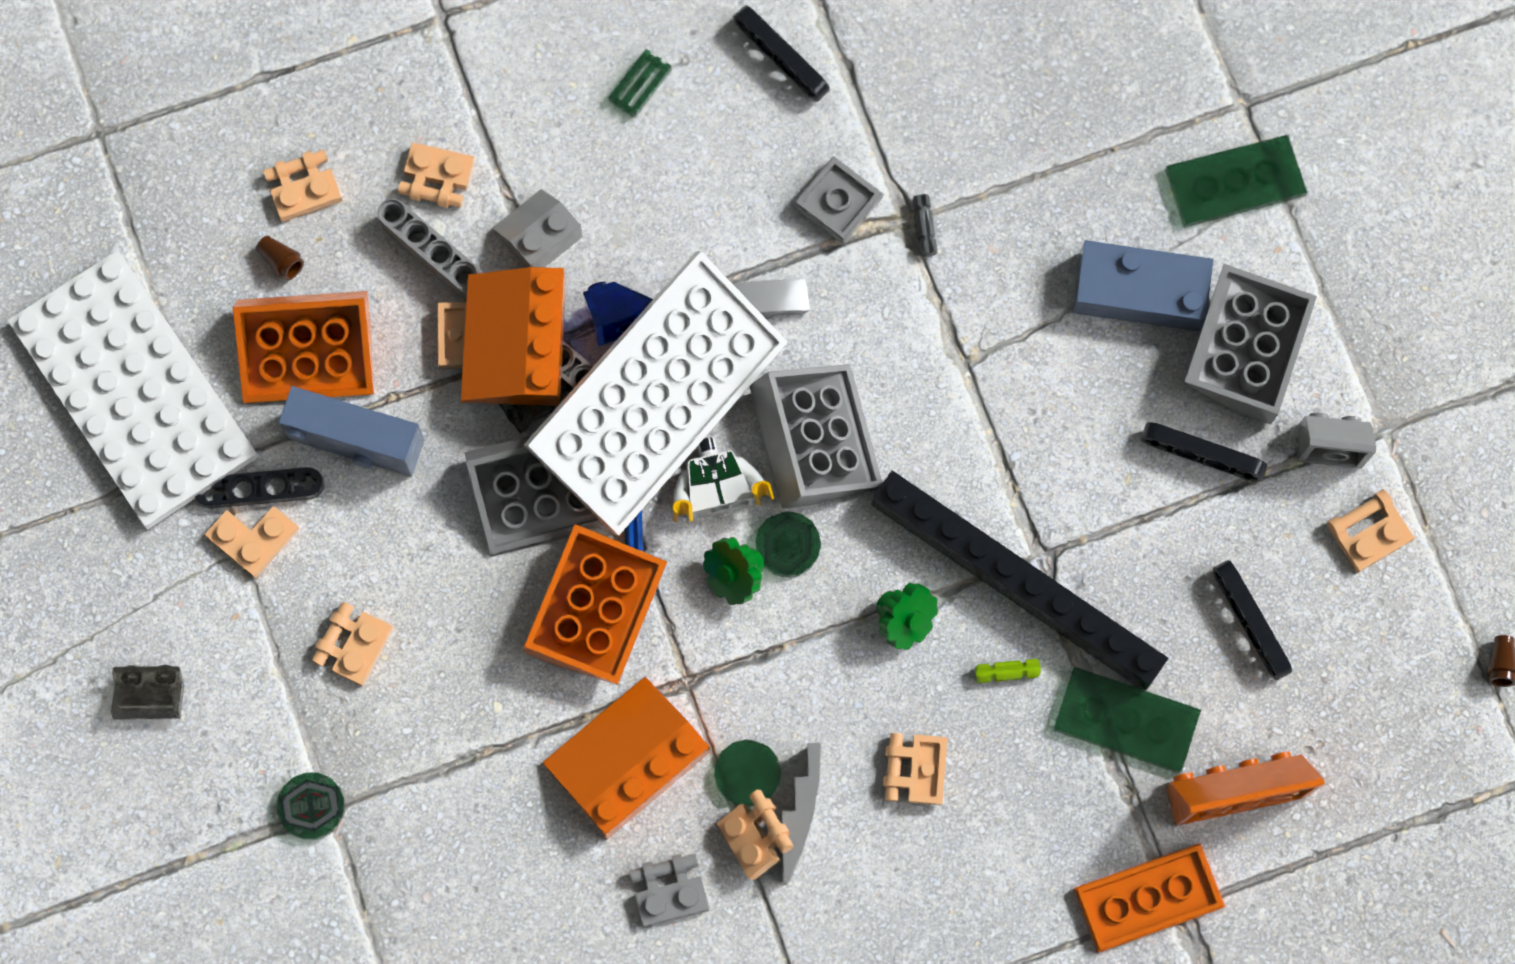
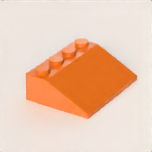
M526 267L468 275L461 403L560 405L566 294L564 268Z
M368 291L240 299L234 304L233 316L243 403L287 400L291 386L327 397L374 394Z
M574 524L524 645L523 653L550 664L618 685L668 561Z
M644 677L542 763L608 840L710 753V746L663 694Z
M1287 751L1271 755L1272 761L1259 763L1258 758L1239 762V768L1226 770V766L1222 765L1206 769L1207 775L1194 777L1193 772L1176 775L1173 777L1174 782L1166 786L1175 826L1305 799L1324 786L1325 781L1323 776L1302 754L1291 756V752Z

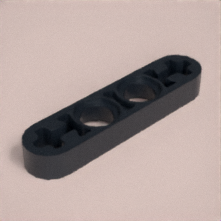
M744 5L733 15V20L739 29L811 99L818 102L830 91V87L825 79L751 7Z
M1146 423L1141 436V441L1149 446L1249 481L1261 482L1267 468V464L1261 459L1162 424Z
M310 467L231 474L212 485L215 490H225L223 484L228 483L229 500H225L226 496L224 493L214 494L211 501H208L206 496L200 494L195 496V498L203 507L211 509L317 498L323 492L325 483L318 470ZM309 475L314 481H318L317 484L312 485L311 491H307L301 485L294 486L296 493H291L292 485L289 477L294 476L293 480L295 483L305 482L306 476ZM275 478H280L285 482V489L278 495H272L267 491L269 481ZM246 481L251 483L252 492L248 497L238 498L235 496L234 489L239 482Z
M1226 560L1213 567V574L1269 674L1273 679L1279 680L1292 673V667L1285 652L1234 564L1230 560Z

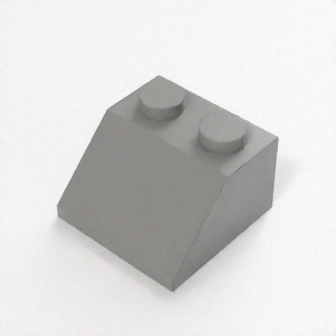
M542 189L492 227V231L525 268L546 267L583 238L579 222L559 200Z
M1316 412L1305 416L1299 424L1297 462L1363 468L1376 453V442L1371 422H1362L1360 417L1344 416L1342 419L1329 418V415L1326 413Z

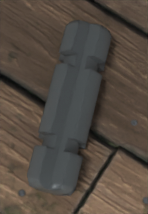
M918 194L913 196L912 203L913 210L915 211L918 240H921L919 241L920 255L923 257L934 256L937 254L938 248L936 239H934L935 228L932 211L930 210V196L928 194Z

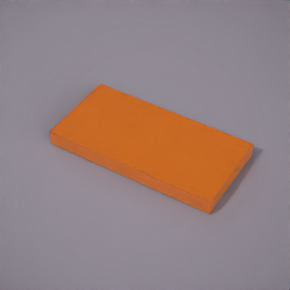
M1201 843L1073 889L1097 953L1225 907Z

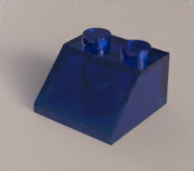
M605 281L589 286L588 290L583 292L586 314L598 346L616 341L653 299L616 282L607 284Z

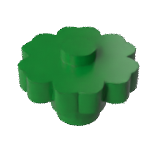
M731 537L722 538L714 542L712 549L704 553L703 568L709 574L707 583L718 598L725 597L730 605H741L752 600L753 594L760 591L764 559L759 551L750 549L747 544L739 545L737 539Z
M908 583L903 591L885 592L877 602V612L880 614L878 620L879 634L886 638L887 643L896 649L903 648L908 650L912 647L914 641L922 642L933 628L931 620L938 613L937 598L930 594V589L919 583Z

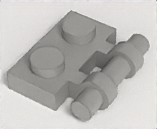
M682 854L671 856L672 860L652 864V861L643 863L641 868L629 870L632 883L646 880L648 890L635 893L643 927L709 911L701 876L688 879L686 870L699 867L696 854L682 857ZM676 873L678 882L658 887L656 877Z

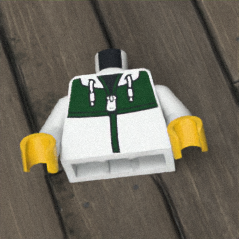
M704 438L697 446L699 458L688 460V468L679 474L673 492V521L677 523V517L680 515H687L689 522H691L693 519L752 506L753 497L756 505H761V496L768 495L771 497V500L774 499L771 484L764 481L760 473L743 457H736L733 450L719 453L715 438Z

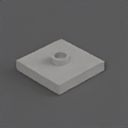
M833 156L795 200L793 207L844 245L881 201L884 194Z

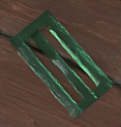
M645 49L610 94L609 101L635 118L672 71V66L668 63H663L661 58L658 56L654 57L649 50ZM649 62L650 64L646 68V70L642 73V75L635 82V84L625 95V97L622 100H620L619 98L622 96L625 90L629 87V85L636 78L639 72L643 69L646 63ZM658 68L660 72L633 107H630L628 104L655 69Z

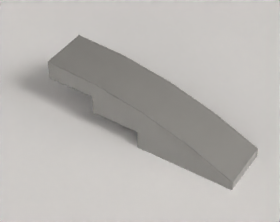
M805 279L732 283L765 319L772 318L775 314H805L810 310Z
M807 743V777L794 778L795 811H782L781 824L784 823L790 832L788 837L794 845L790 851L782 853L783 883H790L803 853L813 819L820 779L821 743Z

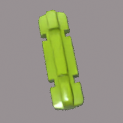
M1026 659L1024 663H1021L1020 660L996 662L993 666H990L989 663L978 664L975 667L977 683H988L991 679H995V682L1022 679L1023 676H1026L1027 679L1037 678L1041 674L1038 659Z

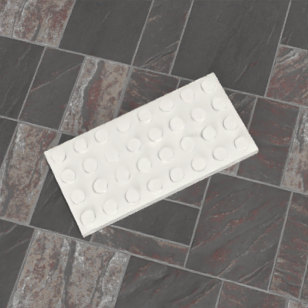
M119 250L7 320L147 530L194 500L198 494L202 495L211 489L213 484L225 476L234 474L259 457Z
M696 251L527 440L524 446L614 535L619 536L788 342L702 251Z

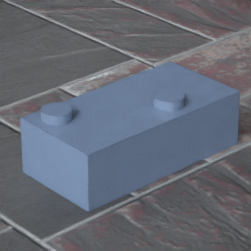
M1084 240L1079 256L1072 313L1200 332L1208 310L1213 259Z
M291 386L279 420V424L288 440L353 459V464L370 469L374 465L410 477L413 476L424 444V438L417 423Z

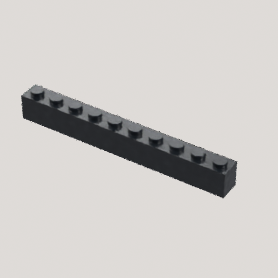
M893 470L874 494L871 506L1144 692L1150 687L1169 659L1160 651Z

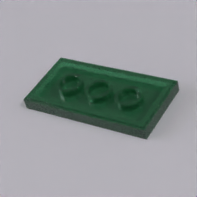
M1288 134L1171 164L1165 168L1184 228L1301 198L1308 193Z
M1074 666L1053 731L1181 774L1201 709Z

